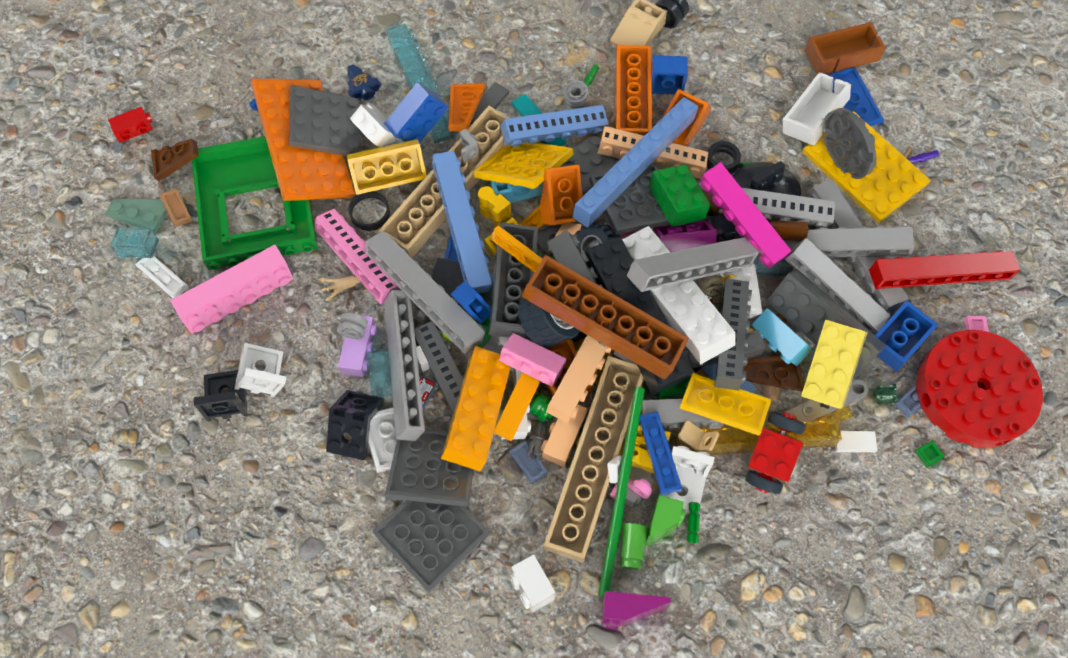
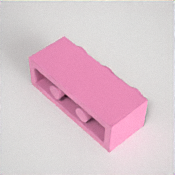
M513 333L503 346L499 361L553 387L563 371L566 358Z

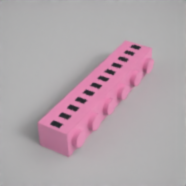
M332 209L316 217L315 230L353 274L358 277L360 282L380 305L384 303L392 289L400 291V288L365 253L366 242L356 234L354 228L348 225L341 214Z

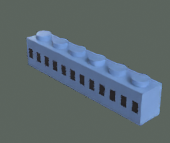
M599 105L504 119L500 128L505 146L512 145V147L522 145V143L535 144L542 140L550 142L555 140V138L568 139L574 135L582 137L588 133L600 134L603 132L604 126L609 124L604 106Z

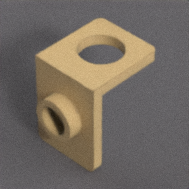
M689 420L684 422L678 435L680 440L697 452L712 451L719 437L718 432L705 433ZM712 437L711 442L705 446L707 440Z

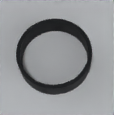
M375 191L357 194L350 201L348 208L352 223L364 231H373L381 228L390 216V209L386 198ZM368 198L382 201L387 208L385 215L379 221L364 224L353 218L352 211L358 202Z

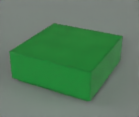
M933 440L915 450V453L926 468L945 457Z

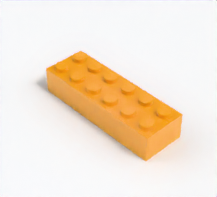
M475 346L469 358L441 459L477 471H481L486 463L511 367L499 361L501 354Z

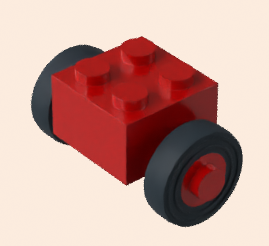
M771 411L768 422L777 426L780 430L778 432L763 426L749 461L748 467L757 471L749 470L745 481L763 493H781L783 483L775 478L789 483L802 449L803 441L787 435V432L803 434L806 424L795 419L796 416L784 412L781 414Z

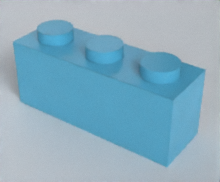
M768 308L752 324L756 330H759L762 340L766 338L769 341L767 345L773 351L779 350L782 353L780 357L788 365L792 362L798 366L813 350Z

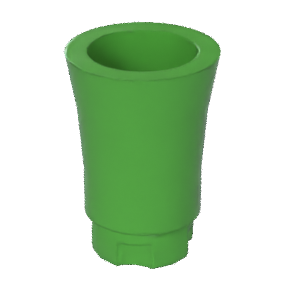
M633 523L621 524L620 559L622 568L641 570L650 527Z

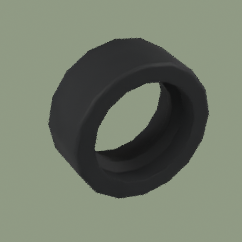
M719 141L712 144L708 149L707 168L710 170L719 164L713 159V155L723 152L733 158L732 164L724 165L728 172L733 174L741 160L740 150L736 145L727 141Z

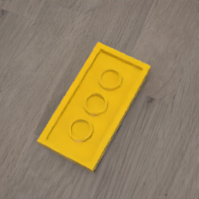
M692 374L680 409L760 436L772 399L742 389L738 391L714 387L715 380Z

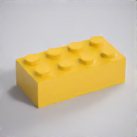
M418 139L347 155L356 195L424 180L427 176Z

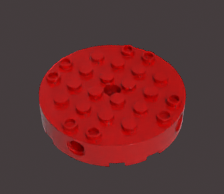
M983 330L954 332L941 339L920 362L916 380V392L919 403L934 426L937 425L945 432L944 435L958 443L963 442L972 445L974 448L1003 446L1028 431L1040 415L1043 404V389L1038 372L1026 354L1004 337Z

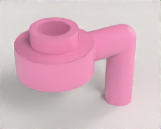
M629 478L628 487L640 497L648 499L652 493L651 484L644 479L632 480ZM617 484L610 493L613 499L616 496Z

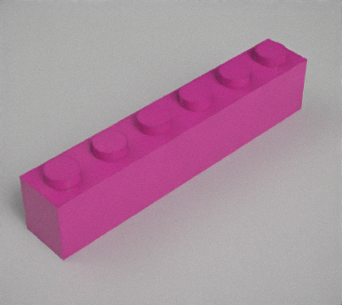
M721 162L702 175L700 184L703 190L710 193L714 204L718 207L720 206L724 211L726 219L732 221L736 226L737 233L745 237L759 251V260L764 266L770 269L791 252L790 248Z

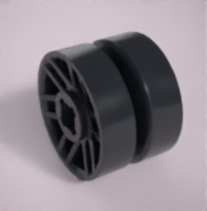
M658 0L655 4L667 11L663 27L668 29L675 28L689 12V5L686 0Z

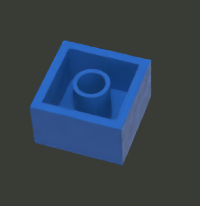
M652 56V94L675 95L678 89L684 91L688 76V56Z

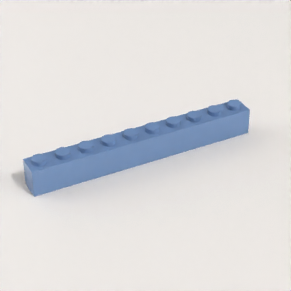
M683 97L575 204L573 218L588 228L694 121L698 106Z

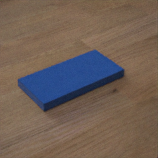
M856 67L826 74L833 77L832 93H834L836 79L851 84L850 99L843 108L854 111L870 126L884 122L883 116Z

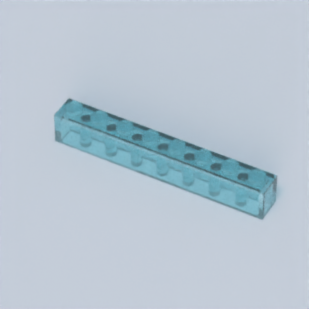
M406 23L387 29L388 40L410 89L418 82L443 99L442 94L437 92L436 81L431 79L430 68L425 66L424 55L419 53L418 42L413 40L414 34L412 30L408 29ZM448 109L429 131L435 144L454 138V131L449 132Z

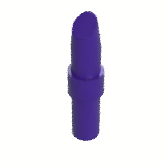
M939 151L921 153L908 158V160L912 164L921 163L928 159L939 157Z

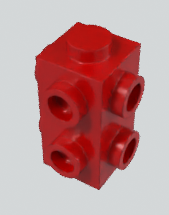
M142 106L108 119L119 143L153 130L150 124L153 122L149 112L145 113Z

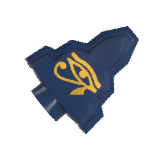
M354 64L347 66V75L350 79L348 82L349 96L365 101L372 99L375 92L382 86L381 82L377 78H373L369 73H363L361 68Z

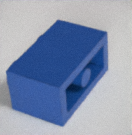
M466 281L451 293L455 300L480 325L490 316V306Z

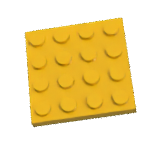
M522 143V145L512 147V145L504 146L473 171L474 178L534 189L544 181L545 169L563 165L574 155L573 148L542 143Z

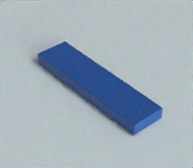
M658 411L640 415V428L661 496L682 491V485Z

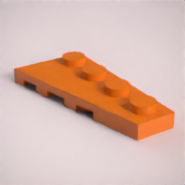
M485 83L451 85L449 132H460L463 129L468 130L486 89Z

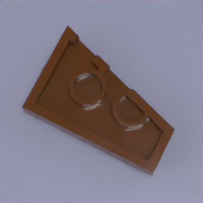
M188 139L178 142L172 147L164 146L161 150H151L154 179L161 181L198 157L197 141Z
M781 355L747 359L746 366H743V371H746L745 381L803 392L805 385L800 364L796 366L791 362L788 365L780 357Z

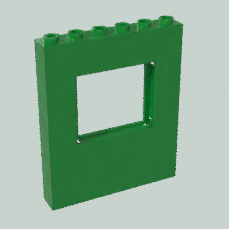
M265 136L198 148L199 156L192 160L202 260L208 270H217L225 266H236L273 245H276L281 255H293L298 252H310L318 249L311 200L283 201L286 225L229 235L225 196L279 187Z

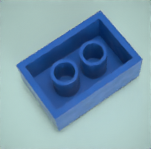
M417 82L384 122V125L395 137L404 142L418 139L419 143H421L437 121L445 114L449 106L438 94Z
M906 301L875 335L886 345L877 357L897 372L939 324Z

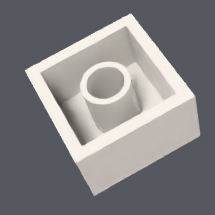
M535 555L511 567L510 581L515 590H520V599L526 610L530 608L533 613L555 600V591Z

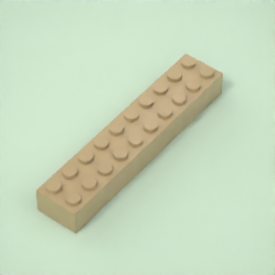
M488 106L467 130L475 136L479 154L475 158L464 162L461 150L465 147L460 143V139L448 151H454L456 157H459L461 163L460 173H463L465 176L464 187L468 191L480 180L479 178H474L473 171L505 146L500 125L504 119L509 117L491 106ZM433 169L378 231L380 233L384 230L389 236H392L395 242L401 248H404L411 258L415 256L447 218Z
M610 356L607 358L544 543V550L581 563L584 562L610 483L608 462L619 455L628 427L634 388L641 387L643 376L635 364Z

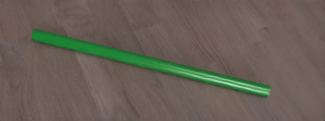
M640 387L634 388L598 592L599 596H604L605 591H610L645 391L644 388Z

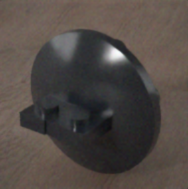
M781 161L776 164L768 162L748 164L737 170L732 176L741 188L801 196L800 183L785 168V164Z

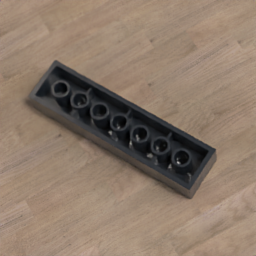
M621 237L586 249L585 253L589 258L587 264L589 268H594L598 276L596 278L598 285L602 284L605 290L669 326L650 290L641 292L628 278L627 274L634 260ZM683 352L673 371L665 380L637 364L652 395L687 381L694 373Z

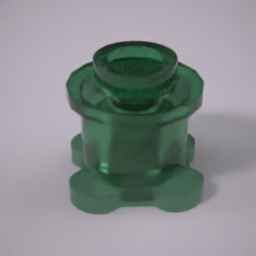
M891 384V387L877 385L876 389L873 390L874 401L878 405L889 403L890 406H894V403L898 402L896 384Z

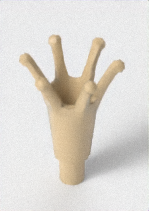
M353 275L340 279L319 278V281L332 283L329 287L321 288V292L334 290L325 299L326 302L331 301L341 291L361 283L358 277Z

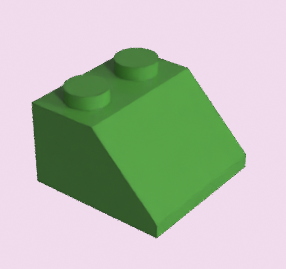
M659 495L654 506L646 545H652L673 533L677 526H681L686 513V509H683V501Z

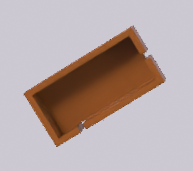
M868 22L809 37L804 51L816 75L819 72L826 75L832 73L833 70L836 72L880 61L886 47L880 36H877L878 32L873 23Z

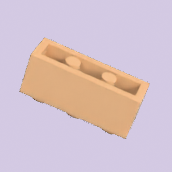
M577 405L580 409L575 419L571 417L568 423L557 419L556 423L552 422L548 432L551 435L548 440H544L541 446L543 459L565 468L588 414V408Z

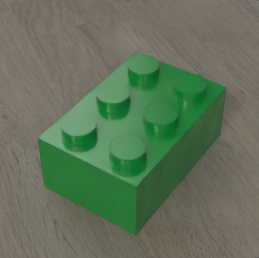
M686 164L653 171L648 187L671 227L705 219L710 203Z

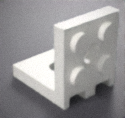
M244 343L235 389L243 388L251 390L250 393L259 394V392L270 394V397H275L286 383V376L279 375L283 351ZM255 363H263L265 366V370H257L255 368Z
M674 446L671 454L681 485L687 490V495L679 496L675 492L662 496L683 501V509H686L685 514L688 515L690 514V502L701 503L706 477L713 466L715 457L703 451L698 453L690 451L685 446Z

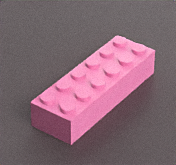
M273 245L170 301L190 333L193 334L202 331L212 323L220 321L224 316L237 312L239 308L253 303L257 298L270 294L274 289L288 284L293 277L286 261L276 245Z

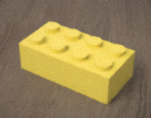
M825 320L801 396L842 409L867 332Z

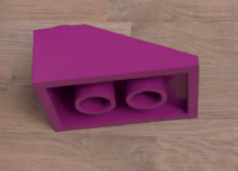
M605 591L602 600L601 625H606V629L617 630L619 626L623 627L665 610L671 603V597Z

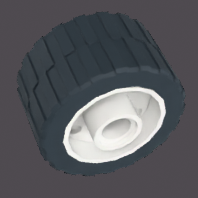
M525 298L521 299L519 319L522 328L530 340L537 345L551 347L576 337L580 333V330Z

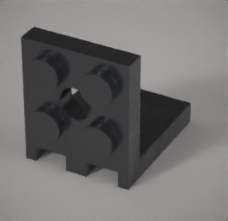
M238 370L204 375V396L194 397V406L207 421H212L211 418L215 417L228 419L231 418V415L241 413L243 416H247L246 389H235ZM223 388H230V392L220 394Z
M346 390L329 409L326 452L365 460L368 451L370 421L384 405V398ZM344 433H349L352 440H347L344 437Z

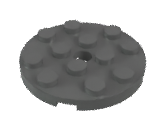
M837 108L829 112L824 118L822 128L826 131V136L823 138L830 157L844 174L848 172L854 179H861L869 175L876 166L875 138L865 126L864 119L845 108Z

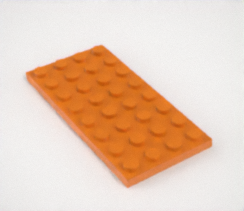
M252 78L251 86L283 201L353 198L355 191L344 155L289 146L290 85L324 92L321 80Z

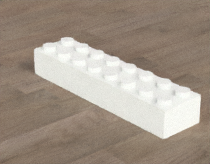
M649 226L622 239L633 260L670 253ZM693 280L650 290L670 326L689 338L686 347L700 365L735 346V331Z

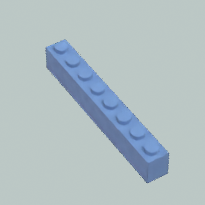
M454 151L433 154L432 167L463 279L478 294L488 292L493 284V275L489 273L487 268L489 267L488 257L483 254L484 243L478 236L479 225L477 222H474V208L469 204L470 194L468 189L465 190L464 187L465 176L463 173H460L459 169L461 168L460 159L456 157Z

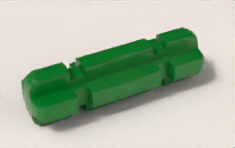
M690 502L687 541L689 543H698L699 534L697 533L699 532L700 514L698 512H700V503Z

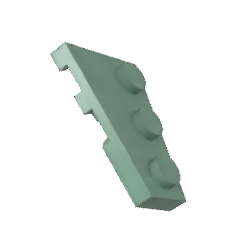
M113 199L105 214L109 218L156 233L166 217L167 211L161 199Z

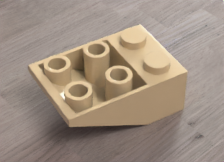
M635 0L610 39V43L616 46H648L665 25L667 11L647 0Z

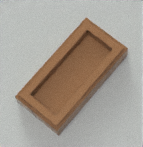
M177 188L159 194L174 228L192 222V218Z

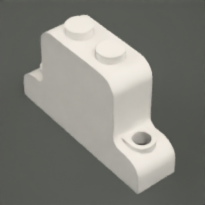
M368 102L366 106L361 104L350 118L365 136L379 147L404 142L395 137L384 125L387 118L372 103Z

